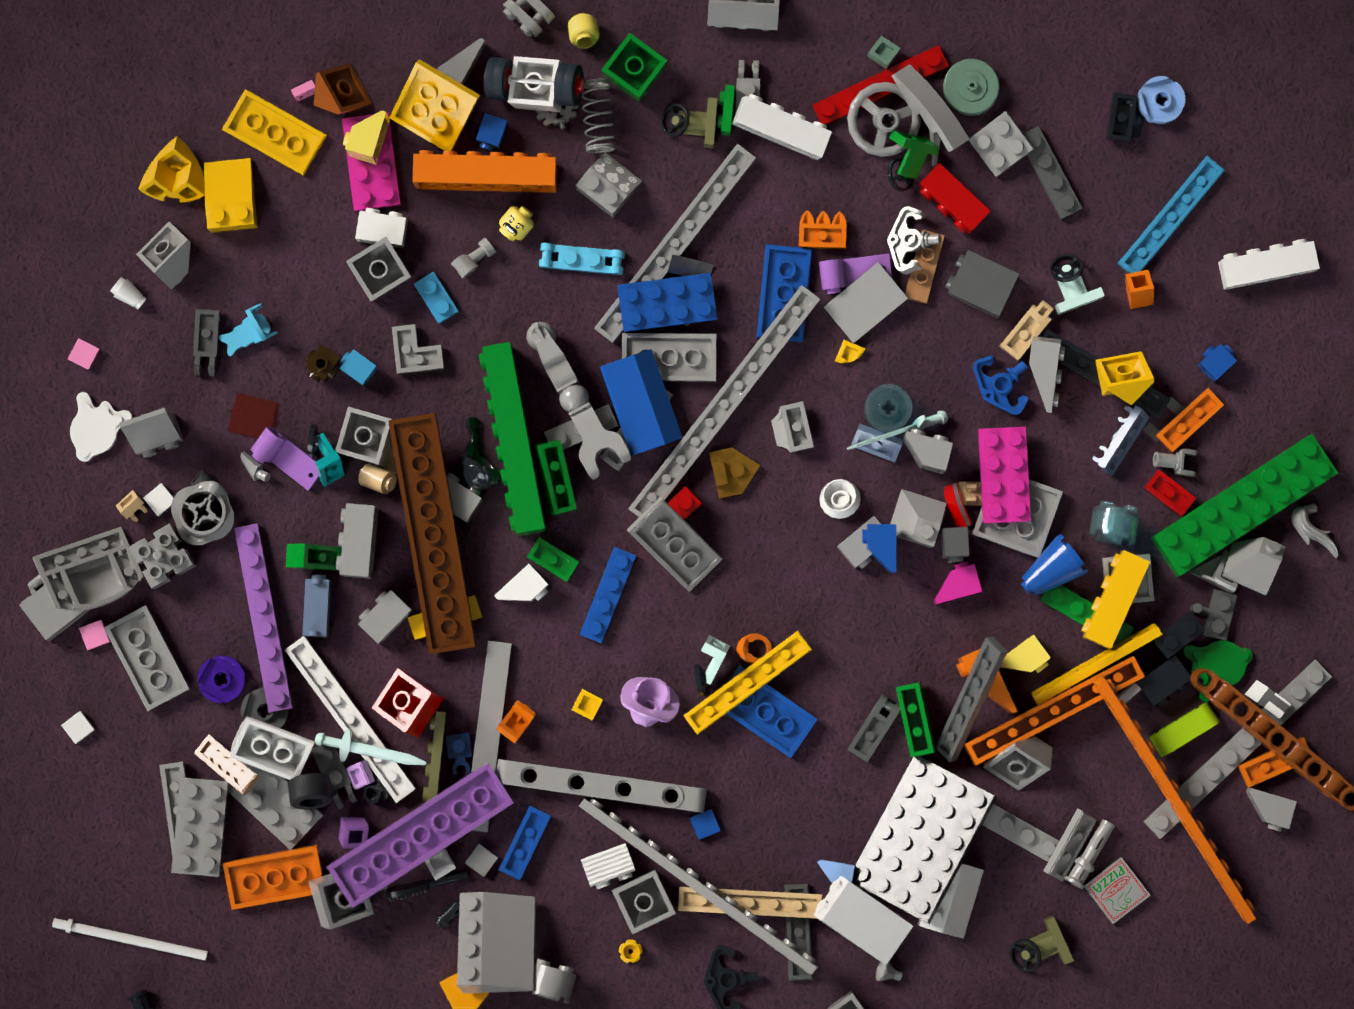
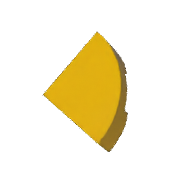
M843 340L835 362L842 364L851 363L861 357L865 348Z

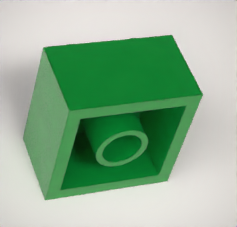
M629 33L603 67L602 76L640 103L668 66L667 60Z

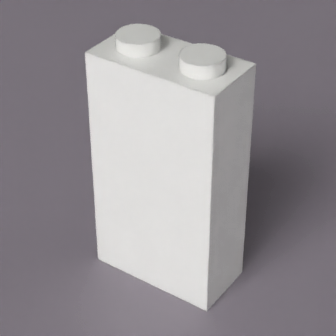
M842 876L832 883L830 892L825 899L818 903L814 916L885 965L890 961L913 927V925Z

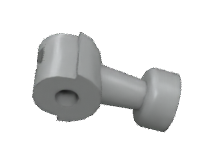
M483 238L478 243L480 246L469 255L462 254L451 263L462 279L478 268L477 262L485 255L491 257L496 253V250L486 238Z

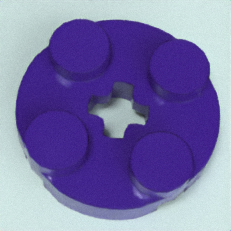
M217 656L207 660L198 672L200 690L212 702H231L240 696L246 684V673L241 664L228 656ZM225 673L228 680L227 684L217 685V674L222 675Z

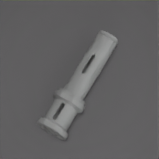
M1101 820L1083 854L1075 859L1074 862L1076 864L1069 876H1065L1064 879L1079 889H1084L1085 886L1083 884L1089 873L1094 871L1095 866L1093 864L1115 825L1106 820Z

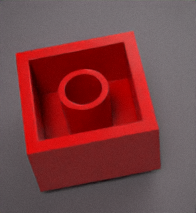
M397 668L372 709L403 732L419 738L444 698L410 673Z

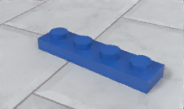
M614 547L579 635L602 644L636 555Z

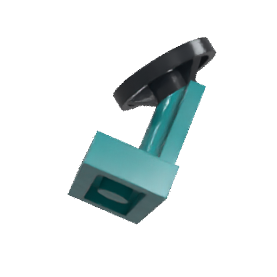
M311 424L308 436V456L314 457L318 449L324 455L315 464L319 479L325 487L345 475L339 455L333 450L324 433H318V425Z

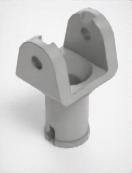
M1181 449L1177 450L1175 454L1155 452L1153 466L1173 468L1174 474L1177 476L1196 477L1195 471L1183 470L1184 456H1196L1198 451Z

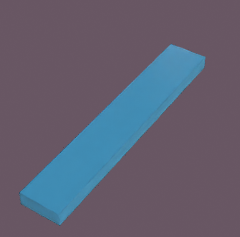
M1206 156L1117 264L1128 273L1142 271L1225 170Z

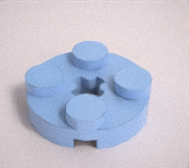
M1157 76L1148 80L1139 90L1137 98L1138 108L1148 122L1166 124L1175 120L1182 112L1185 105V93L1177 82L1165 76ZM1158 94H1161L1162 98L1166 97L1167 101L1164 102V106L1157 104Z

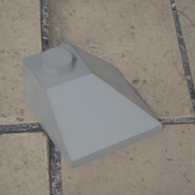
M168 222L136 255L172 290L188 274L191 242Z
M901 489L890 523L896 524V537L933 548L942 523L946 503Z
M1265 537L1234 542L1230 547L1222 576L1266 595L1282 561L1285 546Z
M1034 736L1015 742L984 763L983 768L1017 790H1020L1051 769L1053 748Z

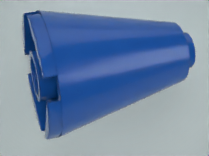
M1061 534L1054 538L1022 576L1024 582L1021 583V586L1028 595L1033 593L1035 596H1038L1089 572L1087 568H1081L1084 563L1069 543L1061 542L1064 539Z

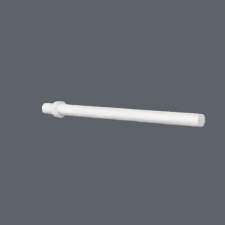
M54 918L52 924L53 928L66 930L65 932L70 934L71 932L200 960L206 961L208 951L74 922L73 919L66 921Z

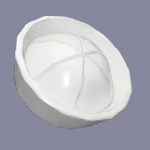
M843 479L833 480L826 484L821 490L819 498L823 511L830 517L838 519L847 518L854 514L861 501L860 492L856 485Z

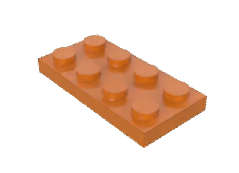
M317 845L223 862L231 910L310 896L312 892L308 881L323 876Z

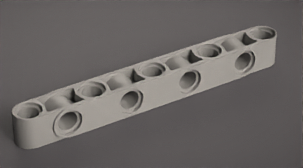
M498 759L496 775L501 784L702 813H704L707 789L502 759ZM528 769H533L537 773V779L532 783L527 782L524 778V773ZM574 776H581L583 778L584 786L581 789H574L572 787L571 779ZM622 782H626L631 786V793L627 796H622L618 792V786ZM669 789H674L678 792V800L674 803H669L665 799V792Z

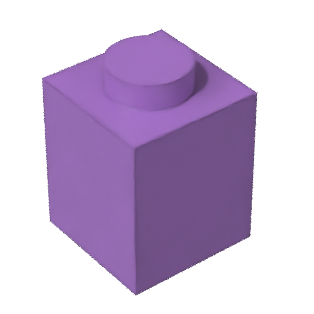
M341 817L339 841L342 848L354 849L367 841L369 826L364 817Z

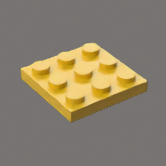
M419 59L415 63L389 118L440 149L452 151L480 95Z

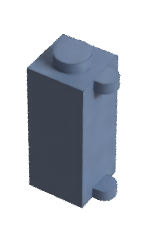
M312 575L311 579H305L302 636L329 637L331 580H326V575Z

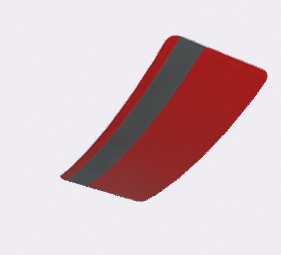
M958 483L944 487L945 500L954 524L957 527L972 525L964 507Z

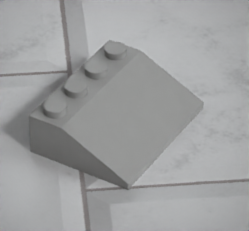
M489 892L460 893L457 986L463 994L534 991L536 897Z

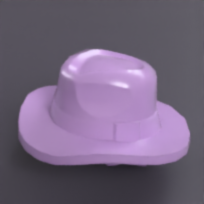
M652 677L630 679L623 686L620 696L622 705L630 710L633 721L644 727H649L658 721H671L678 713L680 705L676 692L667 686L664 681Z

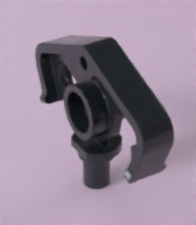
M723 945L716 946L712 951L704 984L717 1009H740L743 1006L739 1001H733L730 1006L724 1005L725 992L733 991L738 987L739 983H741V987H745L748 982H759V973H746V971L740 969V974H738L732 968H723L719 961V956L726 954L730 958L734 957L737 952L736 949Z

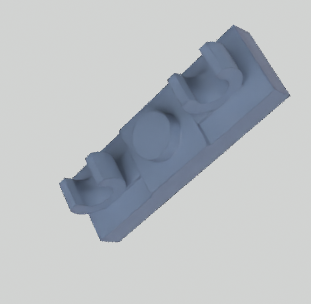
M1125 406L1124 409L1130 415L1126 419L1118 417L1122 426L1114 433L1110 447L1107 449L1105 446H1100L1099 449L1104 452V456L1102 458L1093 456L1092 458L1110 476H1113L1150 418L1138 406H1135L1134 409Z

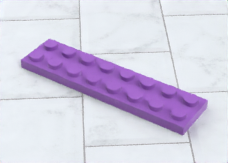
M486 763L328 865L327 869L353 908L513 804V801L490 764Z

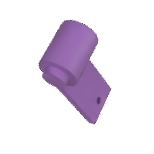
M881 254L819 262L822 290H827V294L841 293V288L850 286L878 262L892 278L890 255Z
M270 426L264 429L251 448L253 452L252 457L262 464L264 462H272L308 491H310L319 478L315 464L316 460L309 457L301 448Z

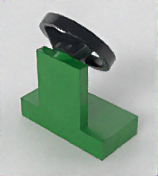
M892 130L889 138L900 146L908 148L904 159H895L889 163L887 176L891 186L895 190L903 192L912 187L914 179H917L927 155L936 156L940 147L927 138ZM896 162H899V168L896 170V173H895L896 176L893 177V176H892V168H893V165H894ZM895 180L905 181L908 185L906 188H901L895 183Z

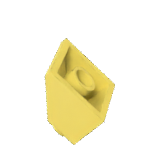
M380 111L352 126L350 132H346L343 145L346 146L345 150L349 157L377 165L390 122L385 111Z

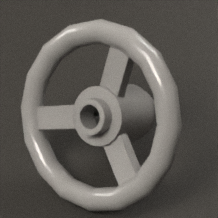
M890 82L874 83L861 90L851 102L847 116L849 133L856 145L868 154L880 157L897 155L907 149L899 144L884 147L887 132L895 130L899 125L900 119L911 115L912 123L908 133L916 136L921 124L920 114L914 116L909 105L894 111L889 108H879L867 98L874 93L888 91L899 95L905 100L898 86ZM860 106L873 115V124L878 129L874 145L867 142L858 130L857 114ZM884 115L888 117V121L885 124L882 123Z

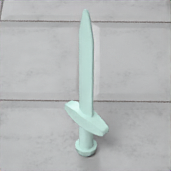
M938 411L937 414L929 417L922 415L910 426L862 441L848 447L847 450L912 429L923 431L926 427L938 423L943 425L948 421V415L945 411Z
M349 728L346 729L342 739L325 736L324 733H318L315 737V743L320 747L326 745L339 748L341 762H345L348 753L353 752L406 765H426L424 760L407 753L352 741V732Z

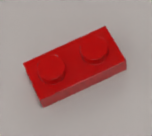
M1159 469L1143 488L1180 517L1185 514L1196 499V497Z

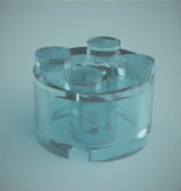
M883 384L876 387L870 392L864 403V417L871 428L884 433L903 428L912 414L911 398L901 387L894 384ZM886 403H889L890 407L894 408L890 414H886V411L882 410Z
M1101 501L1100 505L1093 507L1088 534L1090 538L1095 535L1096 541L1114 545H1122V541H1129L1128 545L1136 543L1140 519L1137 507H1114L1115 504L1108 501Z

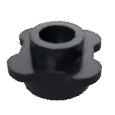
M375 778V782L366 785L364 788L366 800L376 806L381 804V800L387 799L389 796L388 791L377 778Z

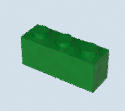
M549 440L530 445L546 514L557 515L576 510L561 440Z
M922 681L896 687L910 757L936 752Z

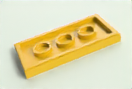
M246 89L222 128L224 132L302 176L307 172L327 137L321 131Z

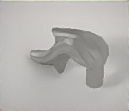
M1316 504L1299 506L1294 509L1291 514L1292 523L1306 544H1310V539L1315 540L1326 547L1337 558V547L1328 536L1330 531H1322L1316 528L1308 518L1309 514L1317 512Z

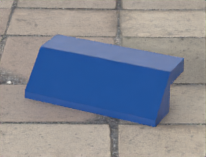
M652 349L600 367L631 456L683 438Z

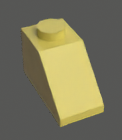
M1032 635L1006 654L1000 668L1024 672H1033L1035 670L1039 673L1049 665L1046 661L1051 657L1037 638Z

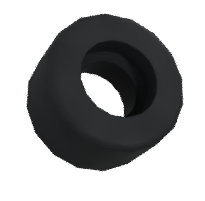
M303 774L292 778L288 782L290 805L296 809H318L330 804L332 801L331 781L324 774Z

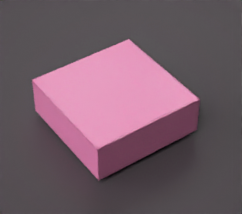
M312 80L291 90L296 101L299 102L315 94V84Z
M78 338L68 360L90 370L100 349Z
M103 620L79 628L87 650L111 642L104 629Z

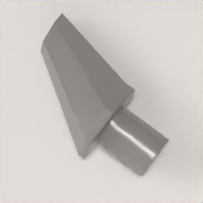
M241 452V461L254 481L261 479L268 482L271 474L264 471L262 465L246 452Z

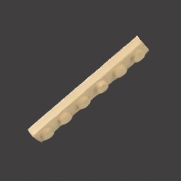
M679 887L678 911L725 913L691 887ZM719 889L717 892L724 899L726 896H729L738 903L736 908L743 913L748 910L754 915L817 918L814 916L818 903L822 900V895L729 889Z

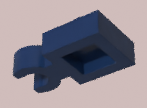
M470 733L446 735L448 759L455 758V763L452 767L453 774L457 775V767L459 765H464L466 774H469L471 768L469 763L466 762L465 757L472 756Z

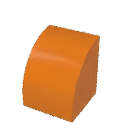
M1149 270L1125 274L1130 309L1154 305V286Z

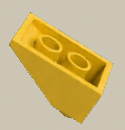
M251 158L204 163L207 229L212 233L258 228Z

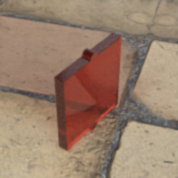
M237 393L234 407L230 410L232 415L228 431L259 438L267 426L271 427L275 423L273 418L277 402Z

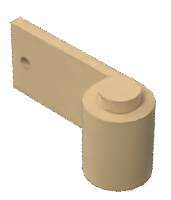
M393 446L386 467L377 464L364 465L359 474V484L382 494H388L394 490L398 474Z

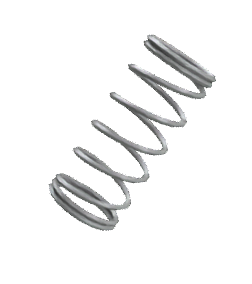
M603 78L584 80V89L589 90L584 91L583 95L593 90L610 88L608 86L610 81ZM582 95L583 99L592 101L585 104L582 110L593 113L585 117L583 122L594 126L587 129L584 134L587 137L597 138L585 145L586 152L606 153L614 151L616 145L609 143L588 146L592 142L612 139L614 136L597 137L587 134L592 129L613 126L614 124H593L585 121L596 115L610 114L612 111L594 112L584 109L585 106L611 101V99H590Z

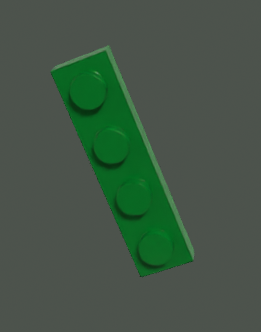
M1062 585L1044 592L1040 598V601L1082 626L1087 618L1091 619L1094 610L1091 609L1093 603ZM1123 622L1114 644L1116 645L1128 638L1134 628Z

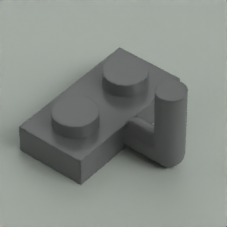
M1213 589L1209 608L1199 603L1190 606V611L1193 614L1206 617L1205 631H1203L1202 636L1223 641L1227 640L1237 595Z

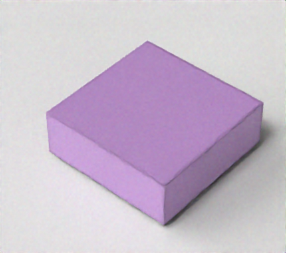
M366 760L346 768L354 790L375 782Z

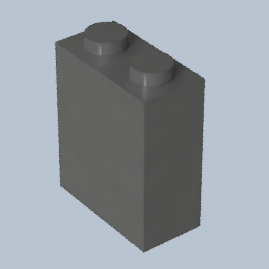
M970 250L965 255L960 254L955 267L959 268L956 276L950 275L945 288L949 289L947 295L998 319L1019 273Z

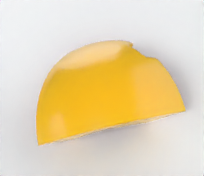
M177 136L152 161L141 180L138 190L161 201H165L166 198H179L181 203L190 202L205 195L204 175L190 148Z

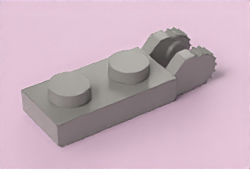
M739 60V71L736 81V111L744 96L753 94L760 97L759 60H753V78H744L745 63L744 60Z

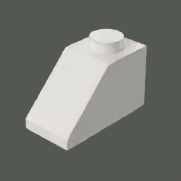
M528 564L494 596L497 600L533 601L536 599L539 601L548 593L546 588L549 585Z

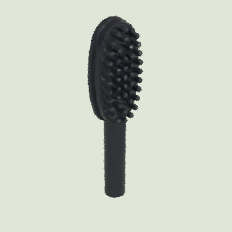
M464 870L444 875L438 880L432 878L430 880L424 879L387 888L385 893L390 901L392 899L395 901V897L399 900V896L401 900L403 896L407 899V895L409 898H411V894L415 897V893L419 896L418 892L422 895L423 890L426 894L430 891V887L467 880L468 875L467 871Z

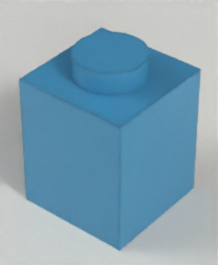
M354 349L351 353L346 352L340 360V364H342L340 369L364 387L378 369L375 364Z

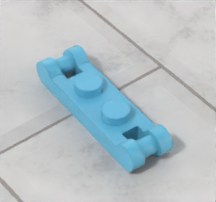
M541 243L542 259L539 260L540 268L623 275V267H621L622 259L625 256V251ZM552 253H559L558 261L551 260ZM606 257L612 258V266H605Z

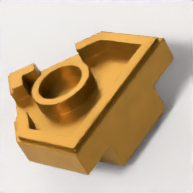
M734 448L709 452L719 499L743 494L760 465Z

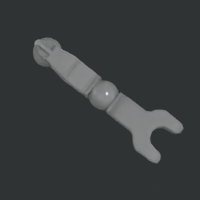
M546 322L533 323L526 334L527 343L532 349L538 351L548 376L558 394H560V405L569 412L583 440L579 451V458L590 478L594 480L600 476L596 460L602 451H614L622 462L630 461L631 455L622 437L616 432L605 430L589 402L588 391L584 386L580 385L565 355L555 343V329Z

